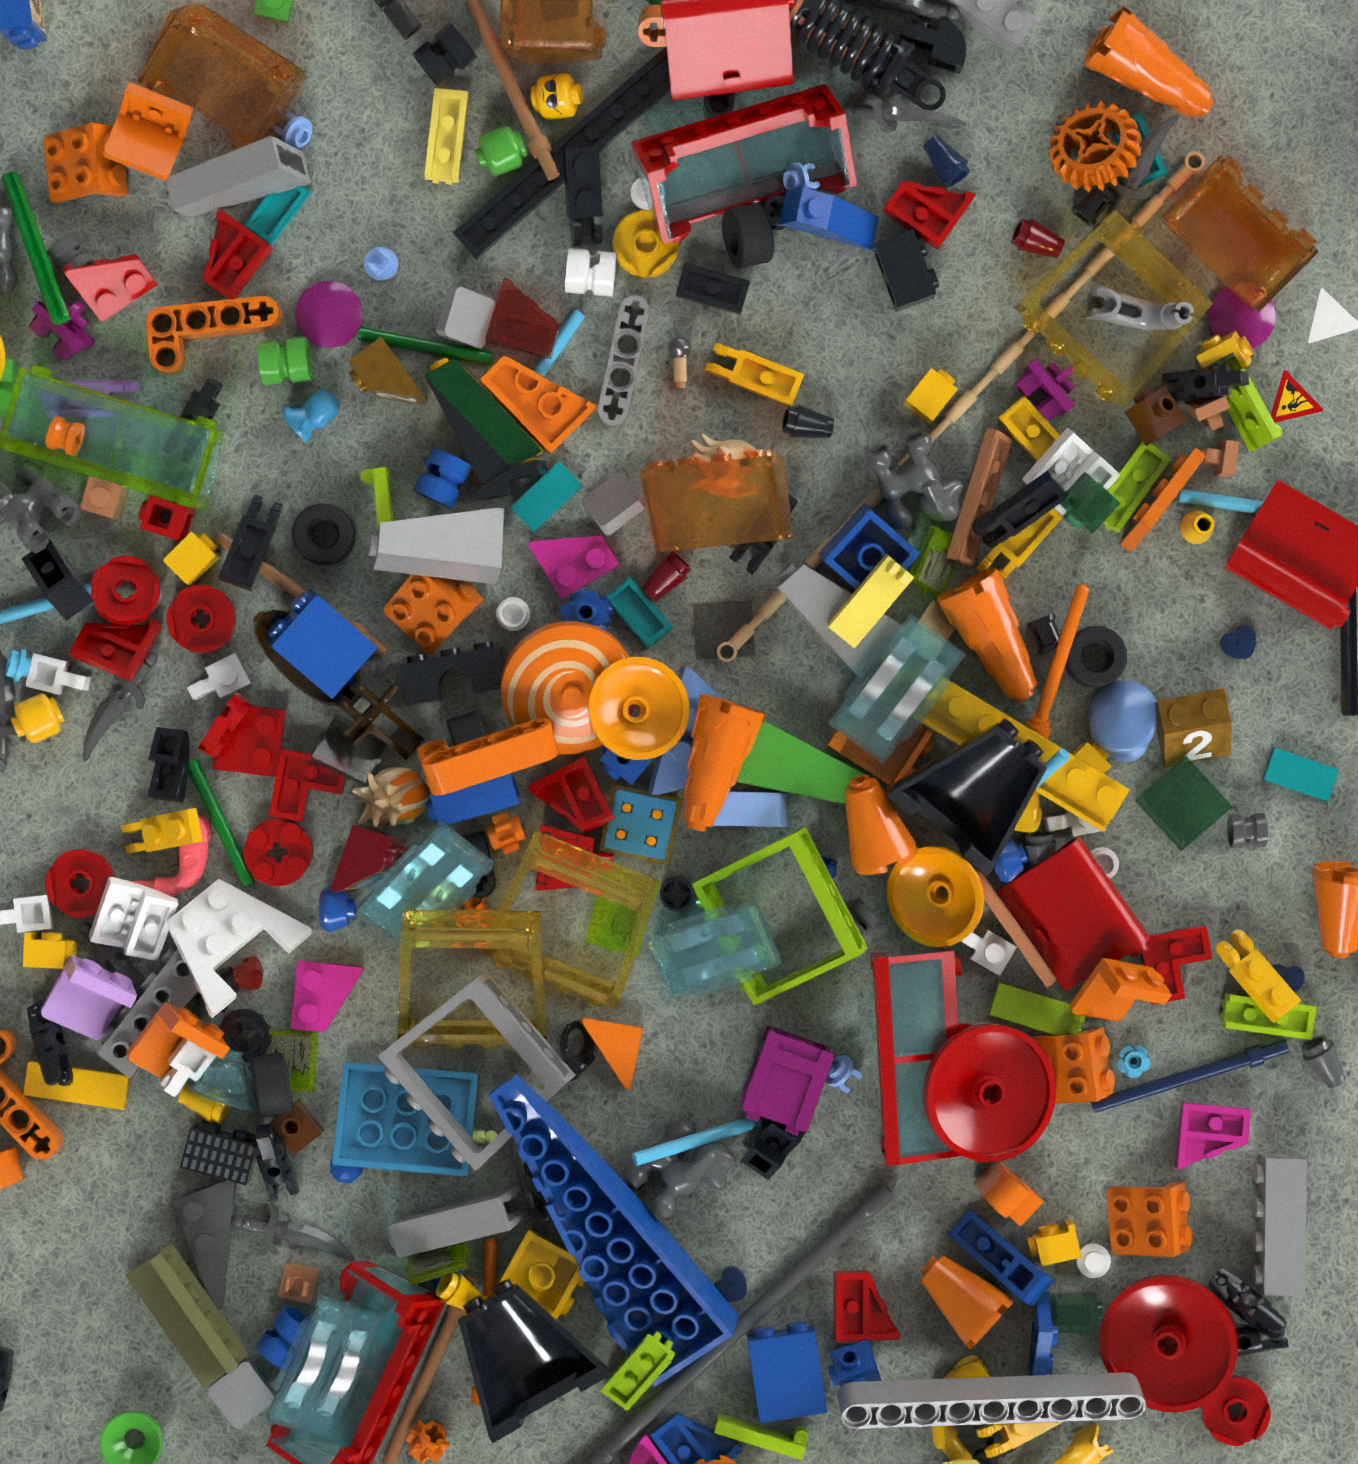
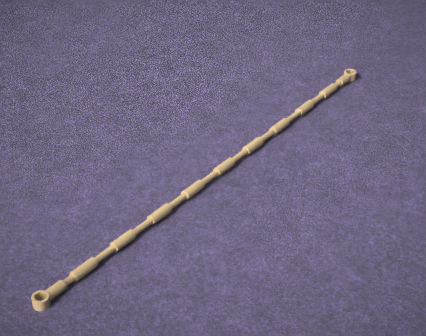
M1193 151L1186 155L1183 159V165L1165 182L1166 186L1144 204L1130 219L1131 223L1111 244H1106L1084 267L1085 271L1064 293H1060L1040 313L1034 325L999 356L991 365L992 369L972 390H967L944 414L945 418L929 434L931 443L977 400V395L997 375H1001L1024 351L1023 347L1044 325L1048 326L1070 303L1069 299L1090 277H1094L1115 256L1116 250L1156 213L1164 204L1163 200L1172 191L1176 192L1192 174L1198 173L1204 167L1205 158L1200 152ZM1190 157L1198 159V168L1190 167L1188 164ZM909 452L897 463L898 467L895 470L899 469L910 458ZM879 487L877 489L874 488L855 507L848 520L863 503L873 509L884 498L880 493ZM844 524L830 538L827 537L804 561L807 567L815 570L824 561L819 552ZM778 590L757 610L759 613L748 624L745 623L728 642H723L718 646L717 656L721 661H733L737 656V651L755 633L754 629L764 619L767 620L785 602L786 599ZM723 646L732 647L734 653L731 658L726 659L721 656L720 650Z

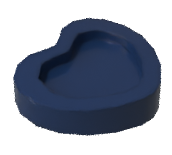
M1242 625L1233 634L1222 636L1220 640L1221 649L1232 658H1249L1252 656L1256 646L1254 630L1250 626Z
M1281 964L1272 965L1294 992L1301 988L1305 980L1304 972L1301 968L1295 966L1286 968Z
M735 1266L726 1267L723 1271L722 1279L714 1284L727 1302L743 1299L747 1293L746 1278L743 1272Z

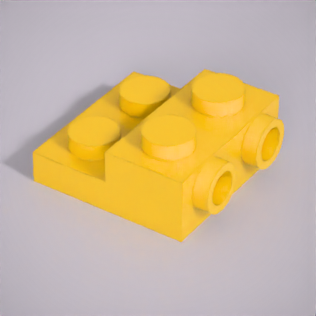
M528 1228L499 1281L500 1283L510 1278L513 1284L517 1283L556 1320L559 1315L566 1317L575 1300L570 1297L576 1285L582 1287L585 1282L578 1271L580 1268L574 1256L569 1254L564 1244L560 1242L557 1244Z

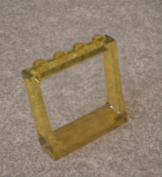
M1114 210L1103 217L1014 308L1024 317L1022 323L1029 331L1033 333L1040 332L1049 340L1046 345L1052 353L1057 356L1065 355L1073 363L1071 367L1074 370V374L1081 379L1089 378L1097 386L1095 391L1102 400L1106 402L1114 401L1119 407L1123 408L1130 404L1213 303ZM1097 241L1102 242L1165 303L1188 302L1194 308V314H1190L1193 317L1192 321L1183 324L1178 329L1171 330L1126 386L1039 305L1040 297Z
M535 830L479 953L491 957L492 962L499 967L513 966L522 970L528 979L540 980L542 978L552 982L555 988L562 993L574 991L586 996V1000L594 1006L605 1004L617 1009L662 882ZM529 870H537L637 912L638 920L616 981L604 980L509 941L500 935V929Z
M403 910L400 940L398 1039L422 1021L414 1020L410 1016L412 949L497 948L527 949L530 952L535 1020L530 1022L548 1042L541 911ZM441 1020L412 1044L417 1048H427L431 1044H447L448 1047L453 1049L462 1048L465 1044H480L485 1049H494L500 1044H509V1042L491 1021Z

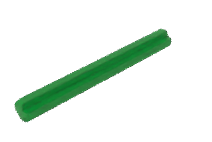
M15 171L3 174L1 181L50 319L54 325L67 323L70 320V316L19 174Z

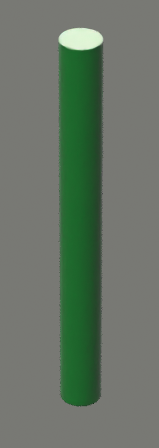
M360 327L358 331V340L373 343L382 337L385 343L392 347L486 365L492 364L493 352L366 327Z
M198 760L190 761L188 773L244 887L254 882L255 879L246 866L244 856Z

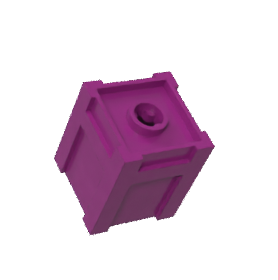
M767 1025L740 1099V1103H743L741 1110L747 1112L746 1118L759 1122L760 1116L785 1124V1132L798 1136L799 1131L807 1133L835 1055L833 1052H830L831 1047Z

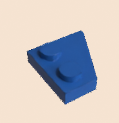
M1045 1292L1035 1304L1036 1321L1032 1322L1028 1362L1029 1376L1052 1374L1053 1353H1050V1349L1057 1346L1058 1326H1052L1049 1292Z
M679 1412L673 1414L650 1432V1436L671 1464H694L700 1459H704L706 1463L711 1460H720L719 1455L733 1459L743 1451V1446L739 1442L715 1434L713 1429Z

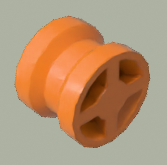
M55 416L46 434V447L51 450L60 448L67 455L75 456L83 443L85 434L84 424L79 422L71 424L66 422L65 418Z

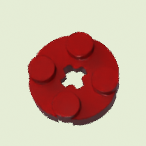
M133 556L114 557L101 568L99 567L92 577L91 596L94 599L93 604L96 607L97 613L110 622L120 625L144 622L158 605L160 598L159 579L153 570L148 567V564ZM123 583H130V589L135 590L134 595H129L128 598H122L121 594L115 590L116 588H122Z
M193 585L177 594L178 596L170 604L166 616L169 633L176 642L192 652L209 653L220 649L231 640L236 627L237 617L232 601L224 592L208 585ZM203 609L204 613L211 617V620L206 622V627L201 629L199 624L193 623V617L198 616V610Z
M237 692L228 701L226 708L219 714L197 748L207 756L210 755L213 758L218 756L252 706L247 702L246 698Z
M283 818L270 819L260 823L249 832L244 845V860L248 870L257 881L270 886H285L296 882L307 871L313 858V846L308 833L298 824ZM276 842L280 843L281 848H287L288 854L283 855L282 862L276 863L275 857H270L269 850L274 849V843Z
M88 849L71 850L58 857L49 869L45 880L46 893L51 903L57 906L59 910L65 912L64 914L77 918L88 917L97 913L108 878H116L115 873L105 856ZM79 873L83 874V877L89 879L90 885L85 887L84 893H80L79 888L72 885V881L78 879Z
M1232 1375L1224 1390L1216 1398L1200 1408L1202 1421L1212 1436L1230 1446H1241L1252 1439L1256 1440L1261 1437L1266 1431L1271 1418L1270 1405L1261 1387L1253 1380L1239 1375ZM1240 1402V1407L1244 1410L1243 1415H1236L1234 1419L1229 1418L1230 1412L1227 1410L1229 1405Z

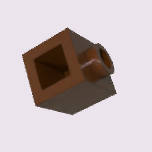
M1166 386L1154 393L1150 388L1146 389L1133 398L1136 405L1124 412L1146 446L1187 421V418Z
M300 1098L293 1103L292 1112L274 1115L275 1118L269 1122L271 1128L282 1139L293 1156L324 1131Z

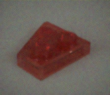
M504 277L486 333V342L552 359L561 330L560 323L551 315L542 311L539 305L515 287L509 278Z

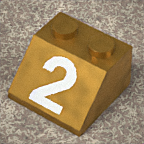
M382 337L348 360L353 368L348 374L363 394L369 390L377 398L420 405L427 402L422 392Z
M1225 688L1155 701L1158 710L1156 730L1164 768L1231 755V717Z

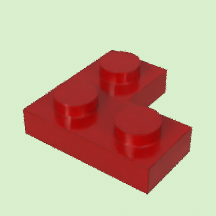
M281 749L268 816L304 822L310 789L343 795L349 761Z
M1206 925L1149 935L1150 939L1146 942L1149 947L1141 953L1142 965L1153 967L1164 978V984L1172 994L1167 1002L1185 999L1179 965L1213 959Z

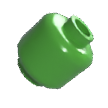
M503 126L480 135V148L474 149L480 168L487 167L494 176L520 168L523 164V157L527 156L519 131L513 132L508 126Z

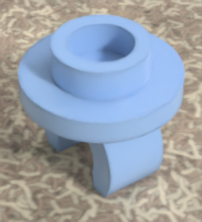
M287 112L286 116L291 121L288 122L284 129L276 126L274 130L282 138L283 142L300 149L311 138L312 124L305 117H297L292 112Z
M790 163L783 175V184L786 190L789 191L800 187L814 190L819 187V181H809L808 172L815 169L814 164Z
M376 247L371 249L365 256L364 268L372 279L387 281L396 274L398 259L389 248Z
M841 1055L833 1058L825 1082L832 1087L838 1086L843 1092L848 1093L850 1089L845 1085L848 1078L854 1075L860 1080L862 1075L854 1067L851 1058L847 1055Z

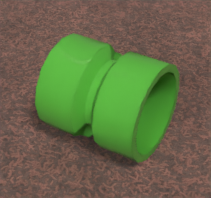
M306 336L287 338L284 346L279 341L274 340L258 342V362L264 386L279 385L285 381L286 377H289L293 383L312 381L311 353Z

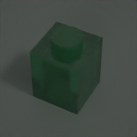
M1084 472L1066 491L1067 499L1059 504L1066 510L1062 517L1075 529L1078 530L1082 525L1093 534L1120 505V502L1099 482Z
M1093 1292L1052 1293V1326H1058V1333H1098V1322H1103V1304L1097 1301V1297Z

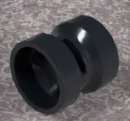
M674 876L663 882L659 895L665 908L678 912L690 906L694 894L688 880L683 877Z

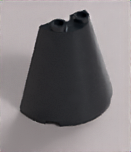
M1005 718L1000 723H996L892 783L886 790L887 797L911 816L918 811L956 841L962 856L987 876L993 870L1047 769L1046 764L1040 758L1044 751L1030 738L1026 742L1017 735L1019 733L1018 729Z
M510 1278L493 1287L494 1293L485 1299H482L481 1295L465 1303L463 1308L466 1312L458 1319L486 1429L492 1444L522 1427L526 1416L576 1387L583 1392L611 1375L607 1365L517 1283L513 1284Z

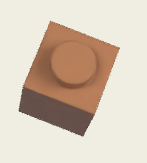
M89 476L80 509L111 519L121 520L130 488Z

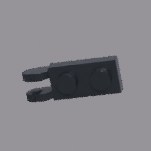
M599 147L563 149L567 218L570 219L572 245H581L583 234L580 218L590 217L591 239L593 243L601 244L603 233L600 216H603Z
M1047 470L994 508L992 512L981 514L972 523V531L977 536H983V542L987 547L995 548L999 543L1004 542L1011 536L1014 537L1066 500L1068 495L1060 483Z
M256 494L246 516L243 515L219 574V580L248 591H252L275 534V526L283 504L275 502L270 509L266 523L256 520L263 504V497Z

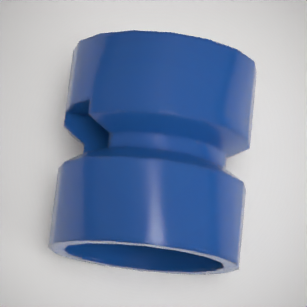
M433 447L425 463L428 471L427 473L420 474L413 491L440 505L453 509L461 493L458 485L466 482L472 465Z
M285 1305L273 1321L275 1328L266 1330L256 1344V1348L264 1358L278 1368L291 1371L303 1356L301 1348H308L310 1346L311 1334L316 1324L299 1310Z

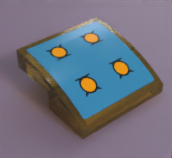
M613 784L609 806L615 819L604 824L599 851L670 865L684 799L663 794L654 795L648 793V791Z

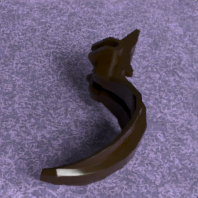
M282 610L260 611L253 618L256 640L278 671L310 698L327 706L340 707L354 719L343 732L354 744L358 745L372 732L407 760L424 740L420 734L386 705L397 692V684L390 685L379 698L361 682L358 669L335 697L331 699L265 641L269 636L267 632L271 625L279 618L284 619L289 612ZM361 696L371 703L363 714L353 707ZM381 713L399 726L391 737L373 724Z

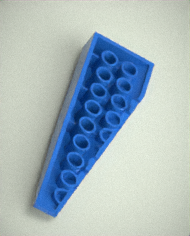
M517 1074L489 1093V1097L507 1132L512 1134L518 1146L517 1152L522 1161H526L533 1175L532 1181L537 1191H541L547 1203L546 1208L569 1254L573 1255L580 1267L578 1271L583 1281L588 1283L594 1295L593 1301L598 1311H602L607 1320V1328L613 1339L627 1355L634 1350L647 1334L652 1336L655 1331L662 1334L659 1340L662 1344L667 1339L673 1342L671 1350L676 1354L672 1362L652 1383L653 1386H657L733 1336L739 1317L737 1312L654 1214L598 1153Z

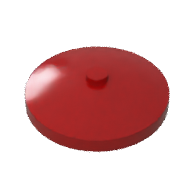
M1001 1024L974 1025L951 1036L933 1056L923 1084L924 1111L934 1134L953 1152L978 1162L1004 1161L1021 1154L1031 1147L1040 1138L1050 1122L1056 1101L1055 1075L1044 1050L1027 1034Z
M1155 1275L1142 1278L1128 1285L1110 1304L1100 1329V1351L1107 1372H1126L1135 1375L1139 1381L1146 1407L1157 1411L1186 1412L1204 1406L1224 1390L1232 1377L1237 1363L1238 1336L1229 1311L1220 1299L1206 1287L1180 1276Z

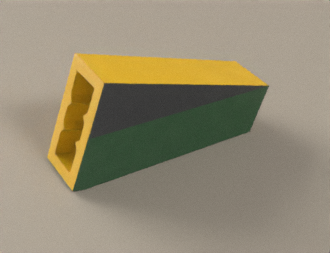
M444 358L429 367L431 371L424 376L481 484H486L495 476L514 466L533 461L545 454L534 439L455 359L449 361L448 358Z

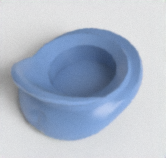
M1114 681L1102 687L1093 697L1088 714L1089 731L1095 744L1117 761L1129 762L1142 757L1148 749L1157 726L1158 710L1153 694L1144 685L1135 681Z

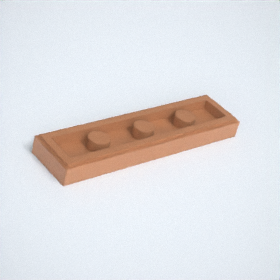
M986 429L946 558L960 565L971 568L974 565L983 537L977 536L972 531V523L984 512L991 511L1013 441L1012 438L996 429Z
M975 867L974 870L982 884L984 901L1039 979L1048 988L1056 982L1057 978L983 873Z

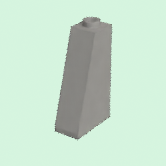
M273 136L266 137L169 176L165 180L168 189L166 198L173 211L188 217L262 198L274 192L277 194L311 183L303 151Z
M491 508L382 522L379 524L377 535H371L369 540L368 556H374L373 570L496 584L502 569L504 509Z
M791 563L777 575L780 581L774 587L850 672L858 678H861L891 651L903 636L906 637L910 633L906 627L883 614L854 649L827 626L829 621L850 598L851 593L801 563H798L796 566Z
M520 1182L400 1217L388 1225L389 1243L395 1249L397 1258L511 1230L529 1216Z

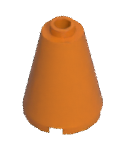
M861 775L849 781L850 785L844 791L850 863L855 868L856 873L862 875L881 874L888 872L887 865L897 862L900 867L909 862L918 852L916 842L877 779L869 778L868 775Z
M1346 861L1318 862L1316 866L1313 865L1312 877L1322 948L1328 950V955L1346 958L1349 957V953L1356 952L1358 948V868L1351 867V862Z
M944 1255L939 1260L933 1256L920 1270L925 1275L920 1281L969 1350L978 1343L1015 1301L1007 1292Z

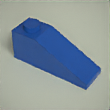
M800 187L785 192L779 225L862 249L872 250L879 217L833 195Z
M971 1209L964 1214L948 1234L1020 1300L1031 1306L1036 1304L1055 1281Z

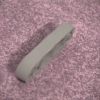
M638 295L628 296L620 304L600 395L598 415L600 420L610 427L619 426L627 419L648 325L649 305L643 297ZM633 303H638L639 309L644 311L643 315H637L635 321V328L642 327L640 333L630 328L620 329L621 323L629 325L630 315L628 312H625V308H631ZM630 335L636 339L637 348L633 353L624 354L618 349L617 343L621 337ZM618 368L625 369L630 374V381L624 387H617L610 380L612 372ZM607 389L617 394L628 393L626 399L619 396L618 409L623 410L622 415H616L614 420L608 419V413L603 411L604 407L611 406L613 395H606Z

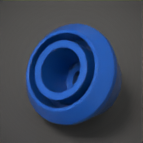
M1013 839L1008 840L993 868L999 881L1009 883L1024 870L1023 863L1028 862L1022 843L1015 844Z
M331 886L324 888L319 898L320 926L327 932L348 926L350 919L356 918L357 910L356 899H350L349 892H333L330 890Z

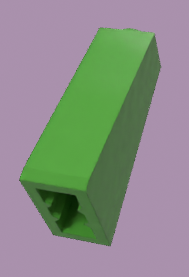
M764 721L750 755L745 758L737 782L846 804L844 790L850 785L849 781L865 774Z

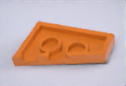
M505 355L501 356L478 379L548 454H551L598 407L594 403L584 400L573 394L570 390L540 376V374Z
M1195 447L1188 457L1183 454L1178 457L1169 469L1174 475L1169 481L1163 478L1151 493L1156 497L1150 505L1145 502L1134 515L1133 519L1137 523L1120 543L1124 548L1131 552L1139 544L1207 455Z

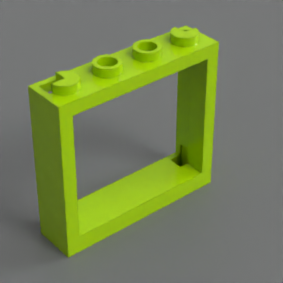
M806 826L692 883L698 898L696 903L699 907H704L710 919L709 921L721 917H729L731 915L715 883L790 846L842 947L841 950L767 985L756 964L745 968H735L740 978V988L742 992L746 991L754 1006L860 956L868 948ZM740 932L716 937L720 939L725 948L724 954L748 949Z

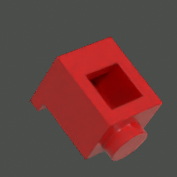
M149 495L148 501L144 500L140 507L138 516L142 520L140 529L182 541L189 533L196 508L159 496ZM167 510L172 514L168 524L162 520V515Z

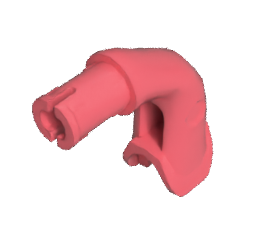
M198 815L203 842L179 846L180 866L177 875L156 877L155 880L130 882L155 889L171 897H175L196 885L203 876L208 858V842L211 841V826L207 817Z

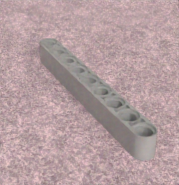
M1126 1372L860 1381L842 1385L837 1393L842 1422L845 1426L852 1429L1122 1420L1137 1418L1146 1408V1402L1138 1379L1135 1375Z

